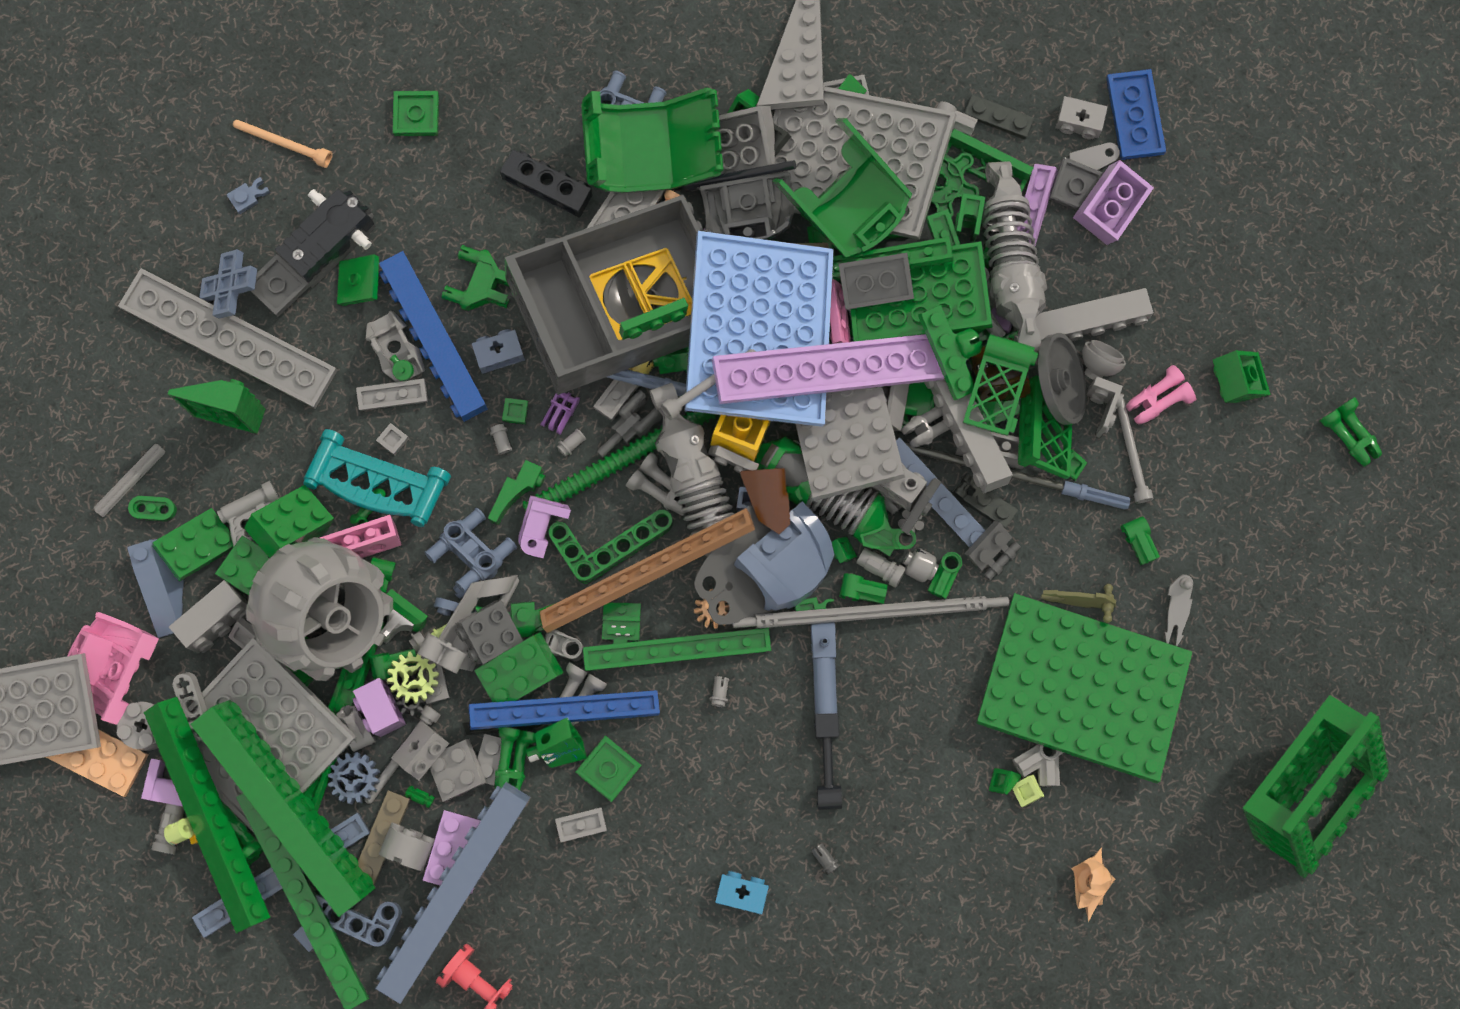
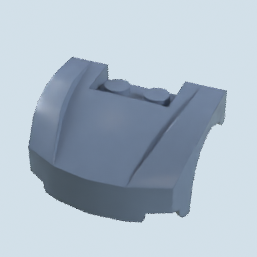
M802 501L790 511V525L783 532L778 534L771 530L755 545L752 544L738 556L734 566L749 575L761 589L765 598V610L790 609L810 597L823 582L834 558V551L830 537L823 524Z

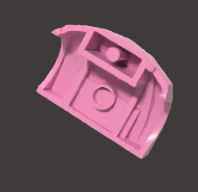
M98 612L94 622L90 626L84 625L80 630L68 656L85 653L95 713L102 717L101 720L117 725L129 705L122 698L128 692L130 680L139 668V661L141 658L150 659L159 638L124 621Z

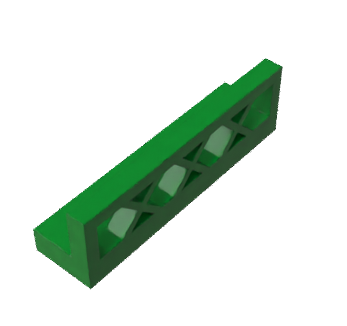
M956 129L951 133L945 153L947 159H954L947 155L951 146L960 149L961 153H970L973 157L980 159L982 167L975 169L970 167L966 171L987 181L985 162L1010 161L1012 177L1015 176L1023 180L1020 185L1022 193L1034 167Z

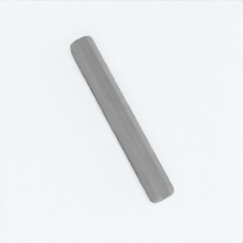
M154 444L94 506V511L104 517L165 454V450L160 445Z

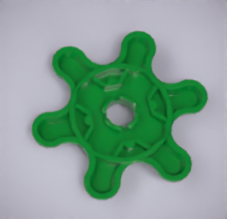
M962 153L955 159H947L944 156L938 177H942L946 184L941 187L935 186L931 203L936 206L937 212L948 209L951 218L953 216L952 202L954 199L962 197L963 193L979 196L978 187L967 183L963 177L964 172L974 162V158L970 153Z

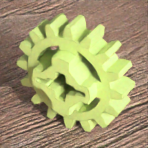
M408 652L407 658L399 655L400 662L393 661L391 665L395 669H388L387 674L392 676L387 679V683L393 684L389 691H397L396 699L398 700L403 696L405 697V703H408L409 699H413L414 704H417L419 697L426 701V693L430 695L434 693L431 686L437 687L438 682L433 680V678H437L439 672L432 671L436 664L429 665V660L426 658L424 660L421 659V656L418 654L416 657H413L411 652ZM416 663L417 665L408 667L406 664ZM424 670H426L428 673V682H426L427 680L423 678ZM418 671L417 679L409 682L407 685L409 675L412 676ZM397 673L400 677H402L403 680L401 686L398 684L397 681ZM412 689L419 690V692L411 693L408 691Z

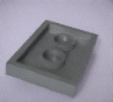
M908 253L839 264L845 309L914 299Z

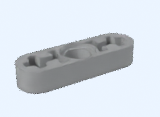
M190 672L177 675L173 680L174 692L190 725L195 721H192L191 718L201 716L207 709L196 676ZM184 680L189 681L190 685L182 687L181 682ZM193 692L194 695L185 698V694ZM189 700H194L198 705L195 713L190 712L187 708ZM190 725L195 740H202L200 736L197 734V732Z

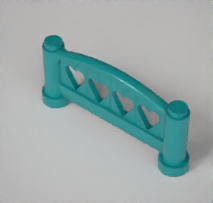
M325 429L320 437L321 443L303 478V484L310 489H316L317 486L322 485L333 494L356 506L383 514L409 516L412 518V524L424 527L431 516L443 487L448 485L451 475L441 468L430 467L425 476L342 447L345 441L344 437L333 430ZM346 464L348 480L346 482H340L338 478H330V474ZM368 472L370 483L368 489L363 490L360 486L355 487L351 485L354 479ZM389 479L391 495L389 497H383L381 493L374 494L372 492L373 488ZM408 487L411 488L413 498L411 504L406 505L403 501L397 502L394 500L395 495Z

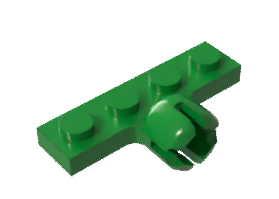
M941 305L918 314L953 400H958L971 394L974 383L966 366V360L979 354L982 350L981 341L975 344L970 343L971 340L979 337L978 333L968 328L954 334Z

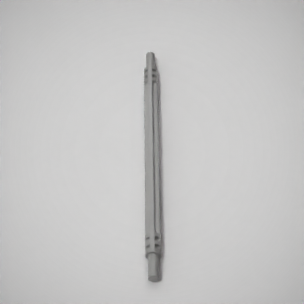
M981 596L755 614V617L744 618L740 622L733 623V628L751 626L768 628L986 610L988 607L1009 606V598H986Z

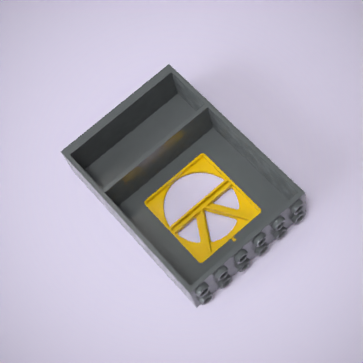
M684 195L505 257L506 281L557 395L689 347L697 232L703 231L701 223L695 220L693 207L690 202L686 201ZM648 265L655 267V270L641 285L633 266ZM624 270L643 313L653 310L651 304L664 306L685 298L688 304L687 315L678 322L671 321L664 324L658 330L652 331L650 329L645 331L635 339L628 338L623 340L619 333L620 324L609 316L603 303L604 288L617 272ZM666 272L674 280L679 297L672 298L646 293L661 275Z

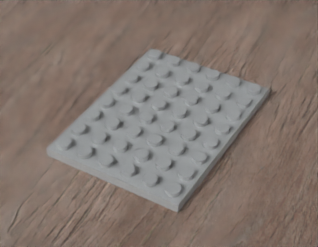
M825 86L824 105L775 109L773 123L791 135V138L775 157V164L795 160L796 169L789 170L793 192L797 188L806 187L818 197L850 167L841 155V148L849 137L835 122L838 118H846L912 193L904 216L890 234L920 240L956 120V112ZM794 206V213L801 214Z

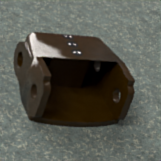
M986 346L982 347L979 354L969 358L974 383ZM986 362L984 372L988 379L1000 373L996 365ZM1001 367L1002 371L1007 370V368ZM1014 370L1005 374L1011 386L1019 382L1022 375L1021 372ZM983 376L981 377L980 383L985 381ZM1002 376L990 382L996 394L1008 388ZM1027 377L1025 378L1020 398L1027 397V394L1031 392L1030 381ZM987 384L977 390L981 401L993 396ZM1018 386L1015 387V388H1013V391H1014L1015 394H1016V391H1017ZM1010 391L998 396L1000 401L1014 400ZM994 398L988 402H994L996 399Z

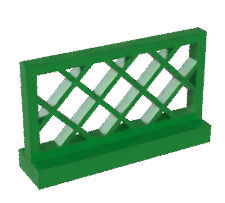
M1036 375L1029 379L1031 392L1027 394V397L1021 398L1018 465L1023 467L1033 465L1067 479L1070 478L1072 424L1064 425V430L1061 429L1043 399L1040 379ZM1042 410L1049 420L1046 423L1042 419ZM1048 424L1052 425L1057 434L1053 437L1047 427ZM1041 430L1048 440L1045 443L1041 439ZM1058 437L1063 444V450H1061L1055 440ZM1049 443L1056 453L1054 457H1052L1046 447ZM1040 450L1047 462L1040 460ZM1056 458H1059L1060 462L1062 463V469H1060L1056 464Z

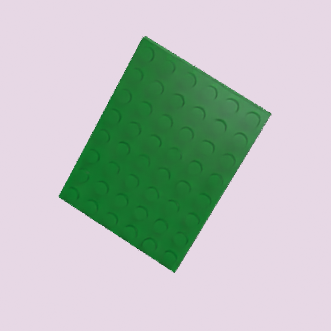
M1014 593L976 724L1158 784L1161 780L1192 651Z

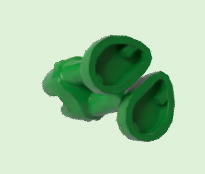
M1354 397L1319 421L1323 426L1332 429L1344 442L1349 450L1348 453L1360 465L1365 467L1371 463V460L1364 447L1374 459L1379 458L1382 455V451L1376 437L1371 435L1358 420L1355 410L1359 403L1356 397ZM1341 418L1357 436V438L1359 439L1358 441H1356L1353 438V436L1349 433V431L1346 429V427L1341 421Z
M501 727L498 730L501 738L500 760L498 769L495 770L494 788L496 789L497 786L502 788L505 782L520 790L525 780L526 749L531 744L536 743V733ZM516 740L514 760L511 769L509 768L513 744Z

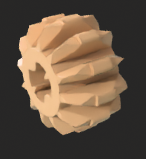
M703 599L704 602L696 600L695 604L701 607L694 609L695 614H701L697 621L702 622L704 619H707L704 625L706 628L709 627L710 622H713L714 629H718V624L713 621L708 612L709 605L705 599ZM720 601L717 604L719 606L718 614L721 616H725L728 613L729 604H726V601Z

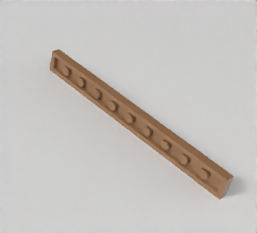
M745 508L540 611L543 629L549 633L755 530L750 513Z

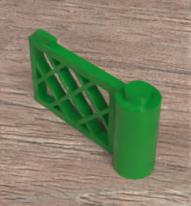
M992 334L989 335L963 420L964 424L1008 436L1009 432L1014 433L1018 419L1014 418L1025 378L1029 366L1035 365L1038 355L1037 352H1034L1035 347ZM986 362L996 365L1000 373L988 379L984 372ZM1001 367L1007 368V370L1002 371ZM1012 370L1021 372L1020 381L1011 386L1005 374ZM983 376L985 381L980 383L981 377ZM1002 376L1008 388L996 394L990 382ZM987 384L993 396L981 402L977 390ZM1018 386L1017 391H1016V394H1015L1014 391H1013V388H1015V387ZM1010 391L1014 398L1013 404L1004 408L998 396ZM976 397L978 404L973 406ZM995 398L1001 410L989 416L983 404ZM980 406L986 418L979 422L970 420L971 410ZM1011 408L1010 414L1008 416L1006 410ZM1003 413L1007 420L1005 430L995 427L991 418ZM988 420L990 425L984 424V422Z

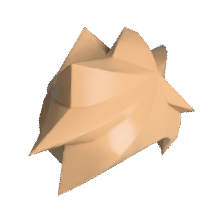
M1102 847L1092 858L1071 868L1075 877L1076 904L1078 909L1085 907L1088 922L1097 905L1103 904L1104 895L1115 881V878L1102 864Z

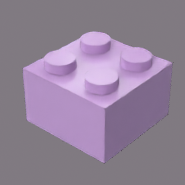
M380 678L354 690L353 692L356 697L352 699L357 710H361L365 716V719L362 721L366 730L382 737L406 725L398 706H396L387 683Z

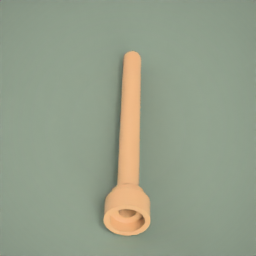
M240 120L233 122L234 128L313 158V161L321 167L327 168L332 159V151L327 149L314 150Z

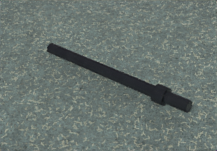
M795 160L723 173L717 177L672 189V191L686 190L689 192L697 190L700 186L794 170L797 166Z

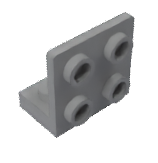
M1100 377L1094 379L1087 391V396L1091 397L1090 400L1097 404L1107 403L1095 435L1099 438L1103 433H1107L1109 428H1112L1116 415L1113 413L1120 406L1124 394H1121L1123 386Z

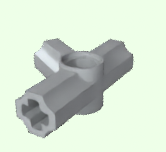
M1037 744L1012 760L1014 767L1022 777L1038 769L1039 786H1060L1059 756L1063 752L1052 749V755L1048 757L1043 752L1044 746Z

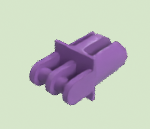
M569 392L559 395L556 393L540 425L546 427L549 423L548 429L554 431L557 427L556 433L561 435L570 416H573L580 398L572 397ZM559 398L563 399L562 404L557 402ZM568 402L572 404L571 408L566 407Z

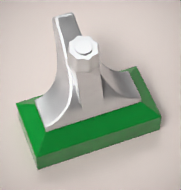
M391 589L387 595L393 598V610L389 615H386L387 624L380 630V632L386 635L383 641L385 644L400 631L406 630L411 632L413 630L421 632L428 618L426 614Z

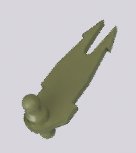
M1111 584L1104 586L1105 594L1043 590V595L1041 596V599L1053 603L1058 602L1086 608H1101L1104 612L1103 621L1105 623L1112 621L1111 613L1116 607V600L1112 594L1113 586Z

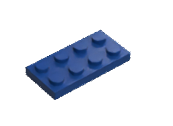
M1151 69L1108 74L1106 80L1121 160L1165 155L1166 147Z

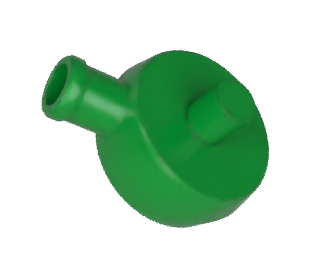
M396 355L390 357L394 364L392 369L394 377L399 381L409 380L414 373L413 365L407 360H399Z

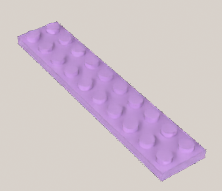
M926 334L719 355L712 358L719 404L944 379Z

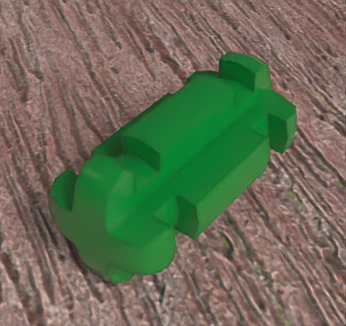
M409 786L405 793V797H411V800L421 805L425 804L427 808L432 806L435 799L434 796H428V793L418 788L414 789V786Z

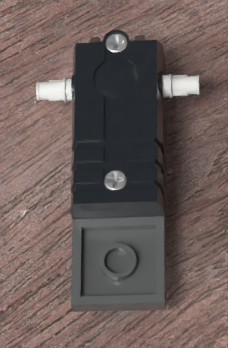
M338 188L327 199L320 193H317L315 189L310 191L308 197L312 199L311 201L318 208L299 225L297 230L295 229L291 233L289 238L287 237L283 241L281 246L278 245L275 248L277 254L257 272L255 290H251V292L277 317L309 287L314 288L357 245L362 246L365 250L371 246L372 243L366 236L376 228L372 220L374 214L366 205L363 206L361 201L351 191L343 192Z

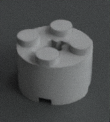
M136 702L127 706L126 711L117 724V735L124 744L142 751H151L158 748L143 713L154 704ZM143 723L148 725L146 730L142 728Z
M391 822L379 855L391 861H397L401 865L423 871L435 839L414 829H406L404 826Z

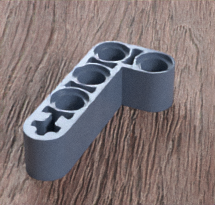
M316 895L322 908L326 907L324 912L333 928L376 947L386 945L390 941L402 915V909L399 904L384 902L378 907L373 919L349 909L341 915V919L338 922H334L331 919L333 909L323 896ZM388 906H392L395 910V916L391 920L387 919L384 915V911ZM357 918L363 923V927L359 932L354 931L352 927L353 921ZM378 928L382 929L385 934L381 942H377L374 938V932Z

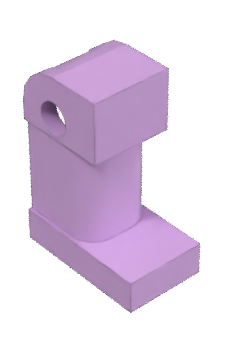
M530 495L518 535V541L524 553L544 558L548 544L545 534L550 517L555 515L568 519L571 511L568 505Z
M151 759L141 799L182 806L172 780L163 778L164 761Z

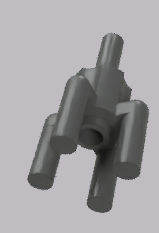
M641 390L620 409V420L611 427L615 434L596 451L602 458L621 440L628 443L635 435L642 438L641 436L646 435L663 418L656 408L643 419L637 414L647 403L646 395Z

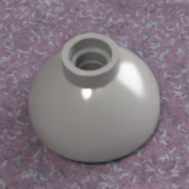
M1097 340L1084 344L1082 357L1087 367L1084 373L1089 378L1094 380L1096 377L1112 376L1121 372L1125 367L1124 356L1112 346Z

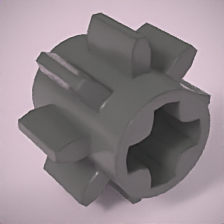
M402 696V701L396 702V706L403 707L402 715L408 712L413 718L414 712L417 710L419 712L423 711L420 704L426 701L418 698L415 706L411 704L408 707L407 703L404 702L405 697Z

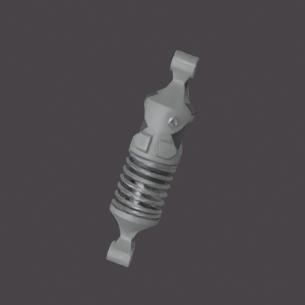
M668 383L650 390L652 402L656 410H659L663 416L662 430L655 441L657 451L661 452L665 457L670 469L671 477L669 481L675 496H680L677 504L686 505V507L681 509V512L691 513L685 516L684 520L690 521L700 518L688 524V529L703 526L690 534L691 536L734 513L721 515L731 510L732 505L720 506L726 503L729 497L721 496L726 492V489L720 488L723 484L720 471L716 462L709 457L704 445L705 432L703 426L684 419L680 414L674 419L669 420L662 412L660 404L667 399L678 398L674 385ZM728 582L725 587L730 591L733 586L732 583Z

